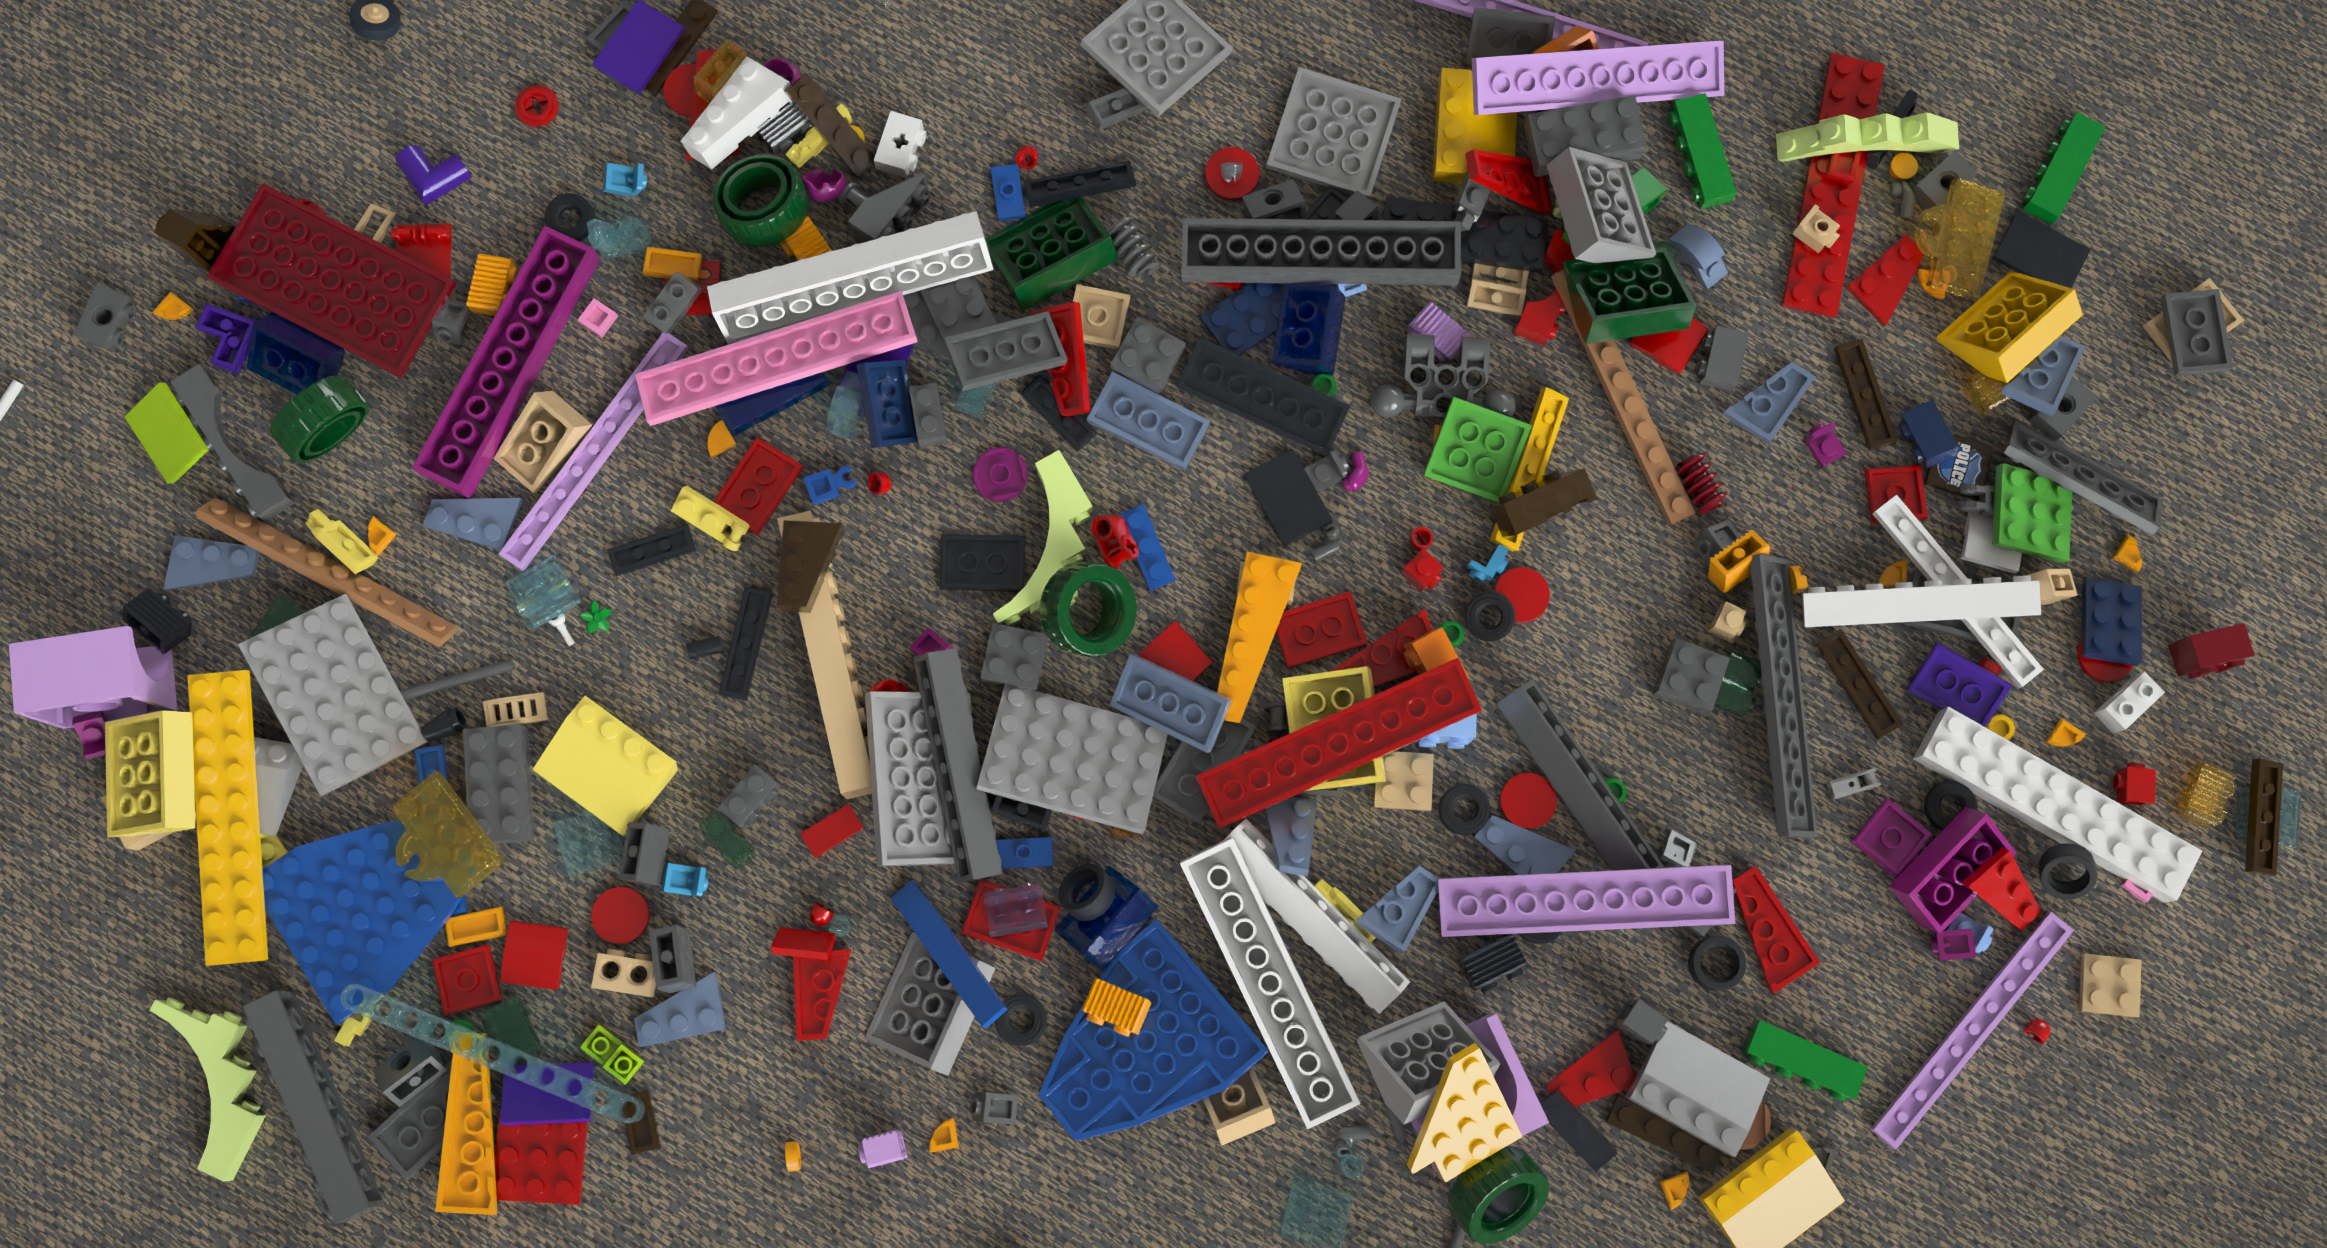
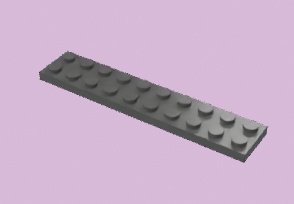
M1756 554L1752 555L1749 573L1753 583L1752 602L1756 612L1755 630L1758 634V658L1761 662L1762 671L1760 683L1764 691L1765 703L1763 711L1767 720L1768 731L1766 733V740L1770 749L1769 769L1772 773V798L1776 808L1775 827L1778 831V837L1815 838L1818 835L1789 560Z

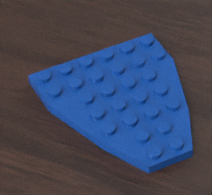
M452 813L384 822L297 846L263 868L265 909L335 1024H341L394 987L449 920L482 867L484 860L475 846L469 844L467 833L457 817Z
M1155 919L1112 956L1099 978L1146 998L1151 1002L1139 1034L1130 1033L1129 1037L1113 1031L1115 1025L1104 1021L1102 1026L1086 1019L1088 1014L1082 1011V1006L1063 1037L1038 1096L1075 1141H1080L1140 1126L1220 1093L1231 1086L1269 1051L1158 919Z

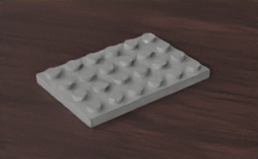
M347 594L238 644L240 651L320 797L427 744L419 725Z
M1005 684L976 789L1143 834L1168 734L1136 718L1038 691Z
M920 692L865 693L877 867L955 864ZM967 693L969 712L972 715L970 693Z

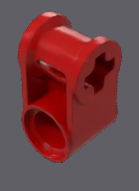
M1118 514L1100 515L1093 519L1091 532L1095 537L1106 565L1117 569L1125 560L1138 557V546L1133 540L1126 521L1122 516ZM1108 523H1109V525H1110V532L1108 531V528H1107Z

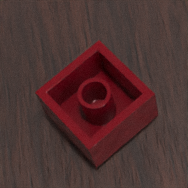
M2245 623L2191 635L2168 645L2178 677L2188 675L2189 680L2203 677L2213 672L2220 673L2245 665L2244 659L2255 656Z

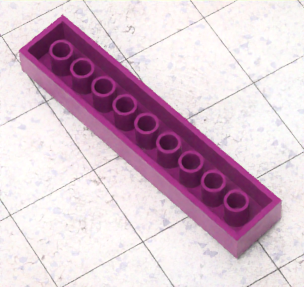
M544 226L412 467L420 476L463 497L472 498L601 260L594 248Z

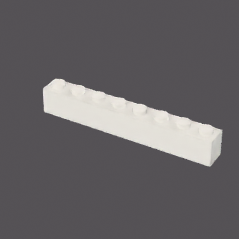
M2031 575L2013 576V582L2001 583V577L1983 578V584H1972L1971 579L1954 580V585L1942 586V580L1924 581V587H1913V582L1895 583L1894 589H1884L1883 584H1867L1866 590L1854 591V585L1837 586V592H1825V587L1808 588V593L1801 594L1803 627L2041 615L2039 581H2031Z
M1245 819L1224 840L1233 836L1263 901L1272 906L1281 915L1283 921L1287 925L1292 926L1302 936L1303 941L1313 947L1322 956L1324 962L1328 966L1333 967L1343 977L1344 982L1354 988L1363 997L1365 1003L1380 1014L1402 993L1410 981L1304 876L1279 872L1272 844Z

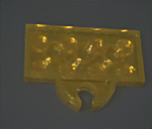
M1958 178L1953 179L1946 204L1927 208L1919 215L1917 221L1921 223L1929 221L1934 227L1931 236L1925 230H1914V237L1918 248L1924 255L1932 259L1926 286L1970 299H1980L2005 193Z
M434 771L391 806V809L407 829L399 838L396 846L397 865L402 867L407 865L410 857L414 854H417L420 858L419 866L414 870H407L404 874L410 879L427 882L435 881L441 877L455 897L461 898L505 862V859L439 771Z

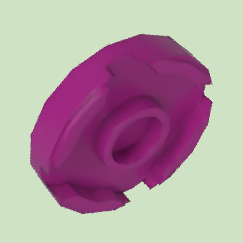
M1005 447L992 448L985 451L973 468V482L978 492L986 499L994 502H1008L1017 498L1025 489L1028 481V469L1024 459L1016 452Z

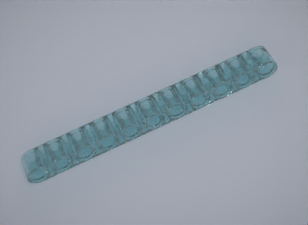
M351 984L345 987L341 993L342 1005L352 1012L622 1123H635L641 1120L644 1115V1104L635 1096L364 985ZM361 990L364 999L360 1005L355 1006L352 1002V996L356 991ZM388 1001L391 1005V1011L386 1017H382L379 1013V1007L383 1002ZM415 1012L418 1016V1023L415 1027L409 1028L406 1024V1018L410 1013ZM441 1023L445 1027V1035L437 1040L433 1035V1030L436 1025ZM468 1034L471 1036L473 1043L469 1050L464 1051L460 1047V1041L463 1036ZM492 1046H497L500 1050V1056L495 1062H491L487 1058V1052ZM519 1057H524L527 1061V1068L519 1074L514 1069V1063ZM546 1068H551L555 1075L554 1080L546 1085L543 1083L541 1075ZM574 1079L579 1080L582 1085L581 1092L576 1096L571 1095L568 1090L569 1083ZM601 1090L606 1091L609 1095V1102L604 1107L598 1106L595 1101L597 1093ZM629 1101L633 1102L637 1109L636 1114L632 1118H626L622 1112L624 1104Z

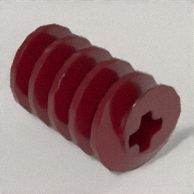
M1706 452L1693 455L1676 465L1682 466L1677 471L1678 476L1687 475L1682 481L1683 485H1693L1687 491L1688 495H1698L1692 501L1693 504L1703 505L1697 511L1699 515H1704L1727 503L1723 502V498L1728 494L1727 491H1717L1723 484L1722 481H1712L1717 472H1707L1712 462H1702L1707 455Z

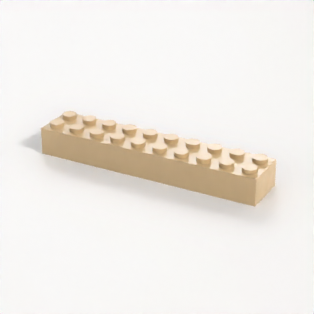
M811 510L777 518L781 537L784 520L820 522L819 518L813 516ZM827 570L811 613L799 612L840 793L846 799H851L872 793L869 745L866 733L867 718L864 708H860L859 703L864 701L861 685L858 684L857 680L854 681L853 675L858 674L855 659L852 658L851 653L847 652V648L852 647L849 633L846 631L845 626H841L840 622L845 620L843 607L839 603L838 598L835 599L834 594L839 593L837 581L833 577L832 571L829 572Z

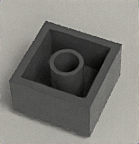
M1137 317L1110 364L1111 373L1113 371L1161 395L1185 352L1186 342Z
M993 623L981 673L982 683L1001 687L1008 684L1038 691L1049 637L1044 633Z
M1676 638L1669 644L1652 695L1706 715L1713 710L1730 658Z

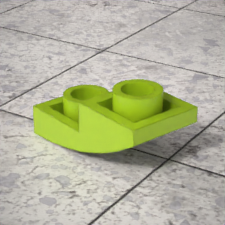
M600 1023L580 1045L583 1051L603 1065L605 1070L625 1085L644 1063L640 1056Z

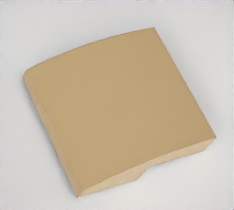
M1474 264L1467 307L1521 317L1529 271ZM1480 273L1495 276L1498 279L1503 278L1516 281L1518 283L1515 284L1501 282L1499 280H1490L1488 278H1483L1480 275Z

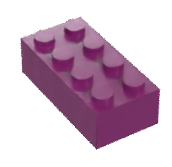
M1965 807L1895 879L1889 888L1920 926L1940 934L1976 897V894L1966 888L1962 882L2002 847L2010 850L2013 857L2017 853L1986 813Z

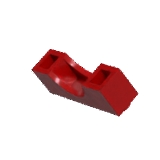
M1557 229L1544 255V263L1553 274L1563 270V261L1575 260L1571 246L1562 238L1564 232ZM1556 286L1554 292L1546 299L1526 303L1514 334L1541 345H1545L1548 339H1554L1559 324L1555 323L1558 314L1563 316L1566 309Z

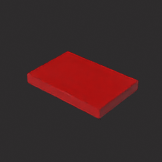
M756 437L713 502L748 523L750 526L748 530L758 536L804 466Z
M1351 591L1284 611L1275 632L1287 669L1368 644Z
M980 879L961 934L1043 961L1061 907Z

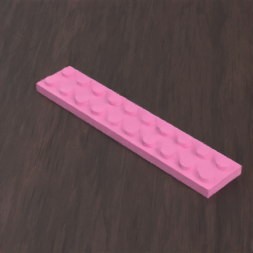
M898 291L635 374L647 422L652 426L918 341L903 293Z

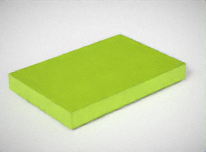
M158 383L125 416L128 424L167 484L176 482L209 450L166 383Z

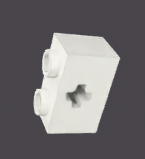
M890 111L874 158L877 170L904 178L908 177L909 171L914 172L918 162V156L915 153L918 146L922 147L926 139V131H924L922 120Z
M2142 672L2132 676L2094 714L2114 734L2126 730L2165 692L2146 672Z

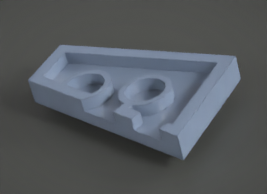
M2060 335L2033 362L2025 367L2014 380L2009 382L2000 394L2053 417L2086 346Z
M1791 362L1766 380L1756 390L1751 391L1734 406L1725 410L1722 415L1769 445L1816 376Z
M432 499L423 526L501 551L509 539L523 499Z
M175 535L163 590L171 591L190 586L194 587L202 584L255 576L260 552L246 545Z
M1290 797L1264 809L1266 814L1265 821L1272 837L1271 844L1279 872L1308 876L1317 801Z
M1493 815L1488 819L1486 825L1473 837L1516 875L1557 873L1576 851Z
M1420 865L1417 866L1355 920L1354 923L1398 953H1404L1439 889V878Z
M716 972L696 982V987L682 990L634 1018L639 1047L726 1029Z

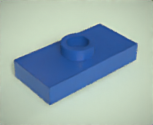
M1018 164L991 167L998 221L1025 218Z
M1052 837L996 840L998 853L1002 860L1001 869L1054 866Z

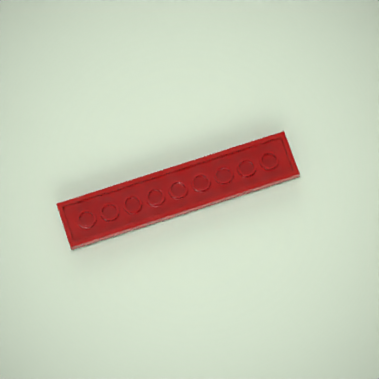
M1832 53L1829 59L1817 124H1819V120L1843 114L1858 119L1875 116L1885 65ZM1862 151L1855 179L1851 185L1825 177L1831 154L1810 157L1797 227L1816 204L1820 207L1819 210L1840 225L1836 231L1840 236L1830 249L1824 246L1819 253L1795 236L1782 306L1832 318L1837 316L1868 151Z
M1456 658L1196 777L1216 824L1221 829L1467 719L1483 710L1459 658Z

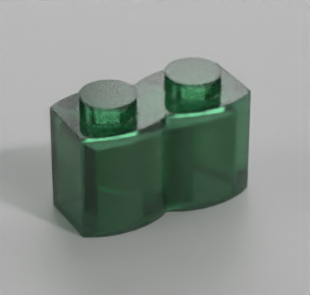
M1731 651L1727 654L1730 660L1714 708L1742 718L1747 712L1751 713L1755 706L1757 697H1754L1753 694L1755 687L1761 686V662Z
M714 811L699 824L703 836L709 842L718 846L721 856L730 865L742 870L757 856L753 845L746 838L738 834L733 822L723 814Z

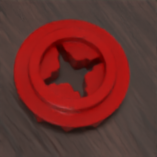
M533 85L525 88L518 95L515 102V111L518 118L524 124L534 128L537 126L547 127L551 120L556 119L557 111L560 110L555 93L542 85ZM533 98H535L536 101H538L540 104L545 103V105L541 107L542 114L540 115L535 110H530L534 107Z

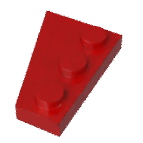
M1906 234L1848 285L1847 289L1885 327L1920 265L1925 252Z
M2002 847L1962 882L1966 888L1972 890L1978 898L1990 905L2008 923L2021 931L2042 913L2011 851Z
M851 949L833 950L828 960L793 957L797 1041L827 1039L851 955Z
M1619 1030L1614 1031L1601 1043L1545 1085L1548 1094L1558 1088L1574 1106H1578L1629 1089L1635 1076Z

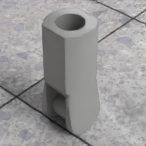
M1876 768L1827 781L1826 785L1831 799L1835 800L1881 786V782H1877L1874 773L1877 771ZM1859 776L1864 777L1866 786L1861 787L1858 779Z

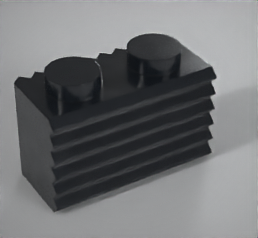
M147 588L146 591L138 594L137 597L129 600L123 606L122 620L124 623L131 626L133 630L139 633L141 637H144L145 640H148L162 654L167 653L191 635L192 621L189 615L183 610L177 611L171 606L169 599L164 594H157L151 588Z
M997 795L991 815L992 817L996 816L997 819L1002 818L1003 821L1007 819L1008 823L1018 824L1019 827L1023 825L1024 829L1028 828L1029 831L1034 830L1035 833L1039 831L1040 835H1042L1046 830L1053 810Z
M1508 934L1458 959L1473 991L1481 989L1482 993L1498 986L1496 980L1504 976L1510 980L1524 973L1522 967L1528 965L1513 934Z

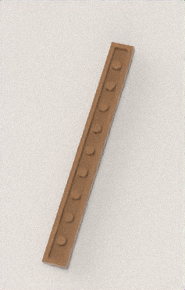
M1564 270L1553 274L1551 278L1668 526L1695 514L1696 512L1615 340L1585 343L1576 325Z
M216 497L197 509V519L341 596L347 594L349 600L437 647H441L456 631L457 626L359 573L354 574L345 565L332 560Z

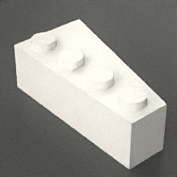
M746 56L683 137L681 143L692 158L713 169L739 147V142L747 136L752 137L759 131L757 127L769 117L772 120L780 113L779 109L787 102L792 103V100L784 92L791 86L790 82Z

